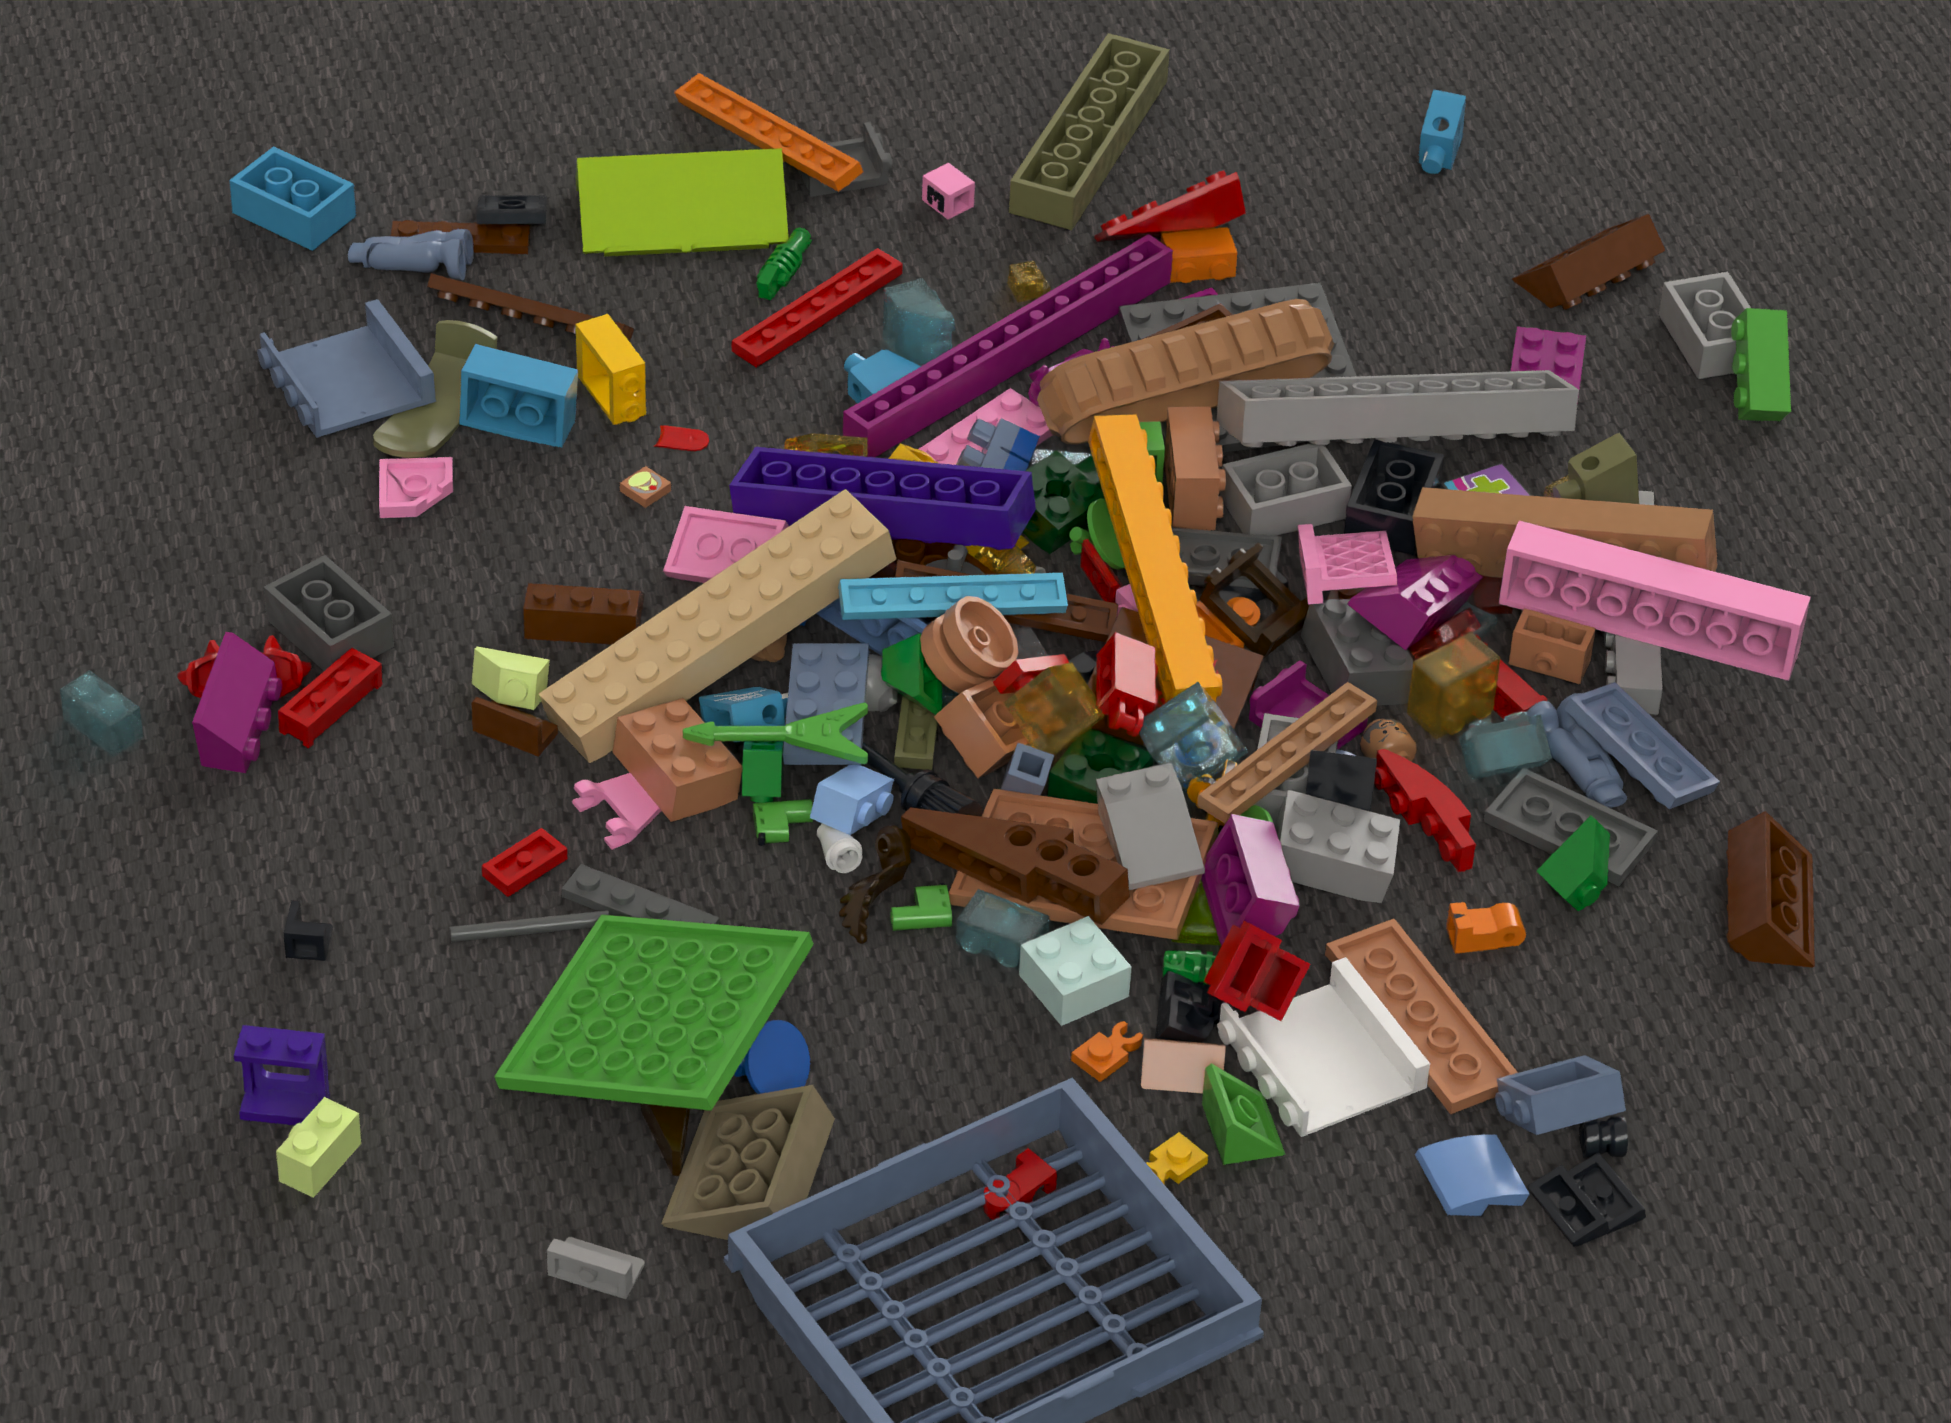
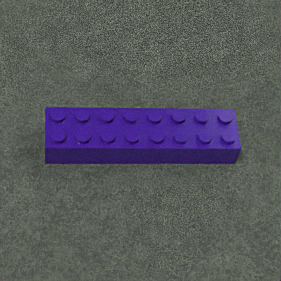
M755 447L729 485L733 513L785 520L791 526L846 489L889 530L892 540L911 539L921 540L925 543L943 542L963 546L992 547L996 550L1013 549L1036 510L1032 472L764 447Z

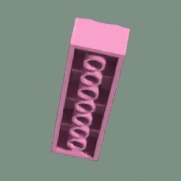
M1523 521L1518 522L1507 547L1499 604L1521 610L1526 608L1594 627L1596 630L1788 681L1799 653L1810 602L1809 596Z

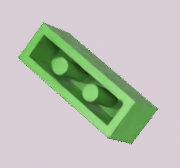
M1746 308L1735 318L1731 327L1732 339L1736 340V353L1732 362L1733 373L1737 374L1734 406L1738 408L1739 420L1781 421L1791 412L1787 310Z

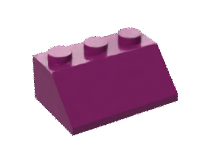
M225 632L192 724L201 766L246 773L251 761L256 762L258 759L260 736L262 731H267L271 721L270 708L272 702L278 701L280 697L282 680L277 678L275 663L232 632Z
M1231 814L1206 855L1205 874L1201 878L1221 946L1232 925L1240 928L1243 921L1273 936L1282 934L1291 918L1296 916L1299 909V898L1295 893L1290 870L1287 867L1281 841L1278 839L1274 823Z

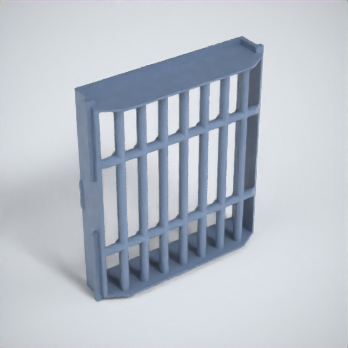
M1073 1078L932 1142L914 1147L879 1163L877 1167L728 1234V1255L724 1256V1263L732 1273L740 1270L757 1306L847 1423H894L884 1408L934 1384L938 1385L948 1399L899 1423H939L958 1413L967 1423H1084L1133 1398L1147 1395L1263 1338L1264 1333L1259 1327L1262 1298ZM1060 1130L1068 1148L1042 1160L1056 1171L1077 1162L1088 1176L1029 1204L1016 1201L1012 1205L1005 1197L1008 1195L1011 1181L1003 1175H997L987 1162ZM970 1170H973L975 1175L984 1184V1187L858 1245L848 1244L838 1232ZM995 1180H1002L1004 1186L996 1188L993 1186V1182ZM988 1187L990 1191L984 1193V1189ZM1098 1189L1111 1202L1053 1231L1042 1230L1034 1220ZM990 1192L996 1193L998 1197H1004L1010 1204L1005 1210L1007 1214L879 1274L870 1272L862 1262L984 1205V1195ZM1122 1216L1135 1230L1076 1259L1066 1258L1057 1248ZM1017 1227L1030 1240V1242L902 1302L892 1300L884 1290ZM822 1238L835 1254V1256L785 1279L779 1275L770 1263ZM1144 1244L1158 1258L1099 1287L1089 1286L1081 1277V1274ZM1039 1255H1042L1053 1268V1270L924 1331L915 1329L907 1319V1317ZM844 1269L857 1282V1284L806 1308L794 1294ZM1168 1272L1182 1286L1122 1316L1112 1314L1104 1304ZM1062 1283H1065L1076 1296V1298L949 1359L938 1358L930 1348V1346ZM867 1297L879 1310L878 1313L829 1336L824 1333L816 1322ZM1192 1300L1206 1314L1145 1345L1136 1343L1128 1333V1331ZM1086 1311L1100 1325L970 1389L961 1387L953 1378V1375ZM888 1326H891L902 1340L852 1365H849L838 1351ZM1109 1340H1112L1124 1354L994 1418L984 1417L976 1407V1404ZM911 1355H914L925 1369L873 1395L861 1381L862 1378Z

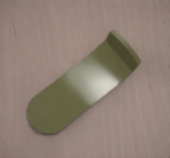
M455 320L439 321L436 324L435 352L428 365L434 374L436 402L393 414L373 434L372 442L374 447L386 454L402 458L427 457L438 451L451 438L460 425L462 368L475 344L497 349V336L468 322Z

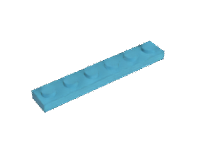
M1063 573L840 579L838 585L842 620L940 617L945 614L946 610L966 596L979 597L989 602L1002 615L1065 613L1068 606Z

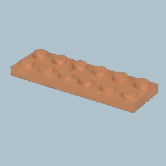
M1395 919L1326 944L1325 955L1331 963L1346 957L1429 1061L1430 1068L1427 1085L1450 1114L1494 1098L1496 1093L1499 1092L1497 1078L1518 1073Z

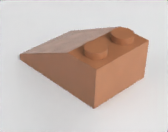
M995 677L962 691L937 713L934 718L941 726L944 735L951 740L961 754L966 766L973 771L977 778H980L1009 763L1018 742L1034 748L1068 727L1041 689L1030 690L1021 695L1017 692L1000 694L993 683L997 678Z

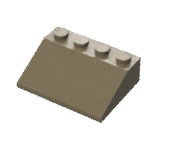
M808 1085L717 1101L712 1111L704 1110L661 1223L663 1227L728 1240V1234L806 1199L835 1120L815 1087Z

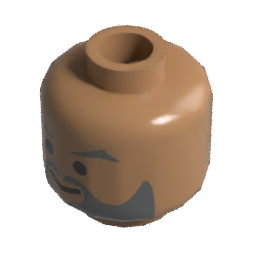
M1392 718L1377 719L1371 722L1364 730L1360 742L1362 753L1365 757L1376 758L1377 750L1386 749L1412 762L1417 751L1416 742L1399 720Z

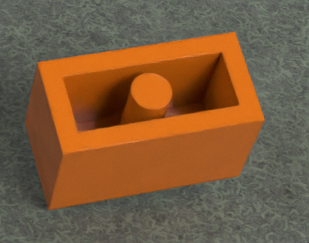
M1228 227L1161 233V243L1173 250L1170 283H1190L1195 280H1222L1227 277H1235L1238 252Z

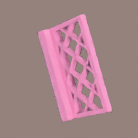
M1312 524L1298 525L1300 564L1308 604L1323 603L1322 591L1397 585V573L1386 531L1315 536Z

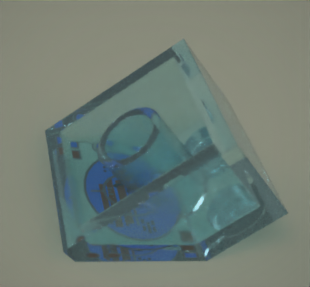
M1196 682L1144 717L1143 726L1139 733L1150 755L1159 765L1172 763L1183 793L1187 792L1189 782L1192 779L1202 777L1204 774L1214 776L1223 770L1227 759L1235 762L1248 753L1245 745L1216 702L1199 682Z

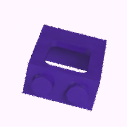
M242 1025L234 1053V1061L242 1062L245 1092L239 1111L240 1120L296 1125L297 1123H302L324 1097L330 1099L324 1033ZM263 1064L309 1069L310 1075L302 1076L268 1072L263 1068Z

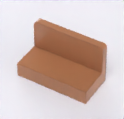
M1144 1038L1141 1087L1143 1089L1203 1094L1205 1068L1212 1063L1224 1070L1226 1046L1224 1044Z

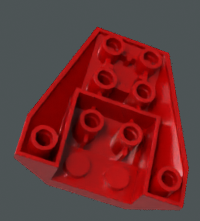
M1222 170L1205 178L1208 183L1207 185L1205 181L1195 184L1186 189L1187 194L1158 206L1155 200L1132 211L1133 218L1127 220L1126 215L1123 214L1100 225L1102 232L1094 237L1097 242L1143 238L1148 234L1152 237H1161V233L1216 228L1246 214L1239 176L1237 172L1227 176L1225 170Z

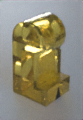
M1016 544L1013 549L1004 550L983 547L974 556L997 575L1034 574L1036 571V565Z

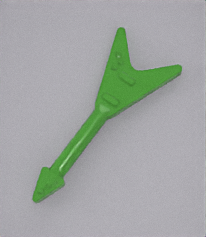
M860 703L794 721L785 726H715V723L710 721L682 730L683 739L708 746H713L715 741H785L791 745L861 764L868 762V753L841 734L842 731L868 714L867 703Z

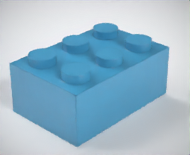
M274 146L230 179L232 213L312 251L356 217L353 183Z
M475 344L461 370L459 424L511 438L563 447L575 422L578 369Z

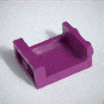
M1299 660L1290 668L1283 669L1276 678L1266 685L1255 689L1249 700V720L1262 728L1264 713L1300 718L1329 695L1306 680L1307 664ZM1368 718L1340 738L1337 749H1340L1363 732L1367 727Z

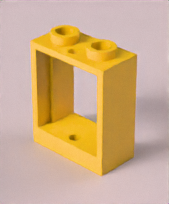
M605 314L576 323L578 378L613 425L625 421L633 422L639 417L646 415L645 362L612 318Z

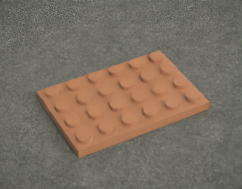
M993 789L982 817L1071 828L1074 833V844L1085 847L1089 851L1110 861L1117 862L1098 814V804ZM1190 818L1205 868L1207 853L1218 836V822ZM960 871L957 872L949 891L950 904L954 906L1070 924L1085 918L1039 895L1027 904ZM1203 874L1129 890L1130 898L1102 925L1094 923L1098 928L1178 940Z

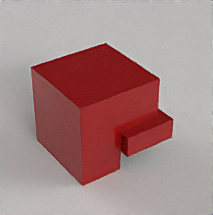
M1243 921L1240 928L1232 925L1203 982L1210 985L1207 993L1244 1012H1246L1250 1005L1282 1022L1311 964L1279 948L1282 942L1281 939Z

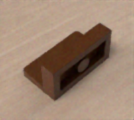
M476 697L471 703L473 731L539 757L558 734V725L508 705L496 703L494 700L490 702Z

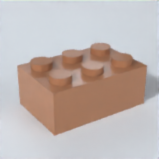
M1168 407L1164 465L1169 508L1172 517L1171 526L1174 528L1216 530V518H1223V497L1218 496L1220 491H1225L1226 475L1225 469H1219V467H1222L1223 460L1222 445H1216V443H1219L1220 436L1219 421L1212 420L1211 407Z
M684 698L617 717L613 754L671 822L706 812L737 800L743 766L721 741H715L713 746H708L683 739L682 730L684 728L705 723Z

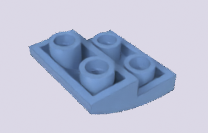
M1472 1135L1444 1140L1420 1148L1415 1154L1447 1215L1482 1216L1488 1205L1523 1206L1530 1195L1497 1135Z

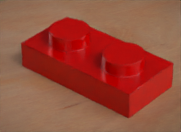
M1064 654L1016 659L993 683L1000 694L1017 692L1021 695L1030 690L1038 689L1045 692L1060 684L1062 681L1061 676L1071 665Z
M540 828L483 864L482 877L509 897L567 860V847L543 828Z

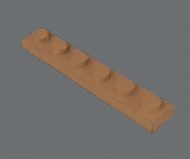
M1345 683L1198 795L1197 806L1225 824L1231 814L1240 816L1308 764L1311 750L1325 751L1376 712L1377 699L1351 683Z

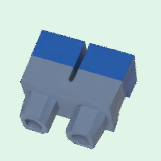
M1002 418L995 426L977 419L968 434L967 440L983 447L982 452L966 445L956 465L1026 471L1040 436Z

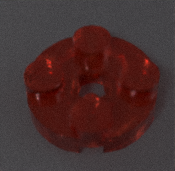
M1468 607L1451 617L1447 622L1439 625L1412 645L1409 650L1419 665H1422L1434 656L1447 651L1456 644L1455 642L1462 637L1465 638L1481 628L1482 625L1472 609Z

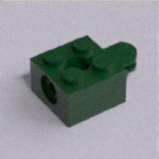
M1056 450L1026 470L1032 472L1036 510L1023 533L1048 554H1051L1071 540L1070 531L1074 527L1084 530L1088 529L1087 512L1089 505L1095 500L1105 499L1092 455L1074 465Z
M1086 726L1050 770L1048 797L1098 804L1096 779L1152 767L1154 754Z

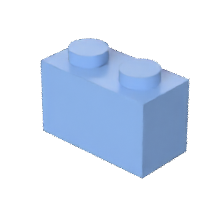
M848 765L818 783L810 818L851 835L888 813L893 803L891 789L894 779L861 765Z

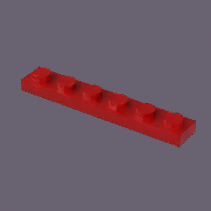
M879 248L875 249L732 340V352L757 368L902 275L903 263Z

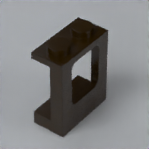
M1258 542L1248 551L1242 548L1236 552L1229 560V566L1224 570L1220 567L1213 570L1203 582L1206 588L1199 600L1252 652L1263 655L1264 659L1303 628L1310 604H1308L1307 597L1300 601L1257 559L1264 548ZM1240 576L1247 577L1277 608L1275 612L1257 626L1248 625L1219 595V592Z

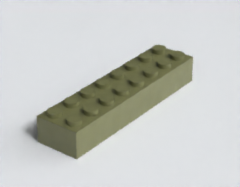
M1110 33L1106 35L1011 179L1009 213L1073 230L1167 83L1170 49Z

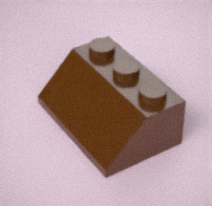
M528 583L523 607L524 638L612 645L640 626L645 593L637 590Z

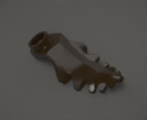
M895 825L882 827L875 841V848L883 871L855 882L849 887V890L852 891L840 899V904L848 902L839 911L840 917L846 916L842 926L845 928L851 927L849 934L855 937L860 944L867 942L866 919L869 917L868 910L871 904L881 892L903 879L911 863L909 856L911 849L910 837L904 829L898 828Z

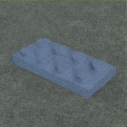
M869 643L793 644L785 725L852 705L866 703ZM864 717L841 732L844 737L861 749ZM784 741V765H861V763L798 747Z
M1616 682L1571 697L1564 707V710L1574 718L1579 727L1590 733L1600 743L1604 751L1613 755L1627 769L1630 776L1639 780L1653 794L1654 798L1668 809L1711 794L1720 783L1710 771Z

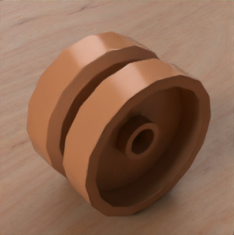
M966 596L946 610L945 614L927 625L920 637L921 651L929 668L943 684L958 693L993 679V677H996L1010 666L1018 655L1017 639L1010 624L992 604L979 597Z

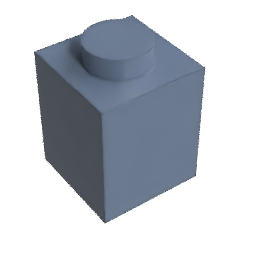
M1018 742L1008 763L1000 790L1041 795L1054 755Z

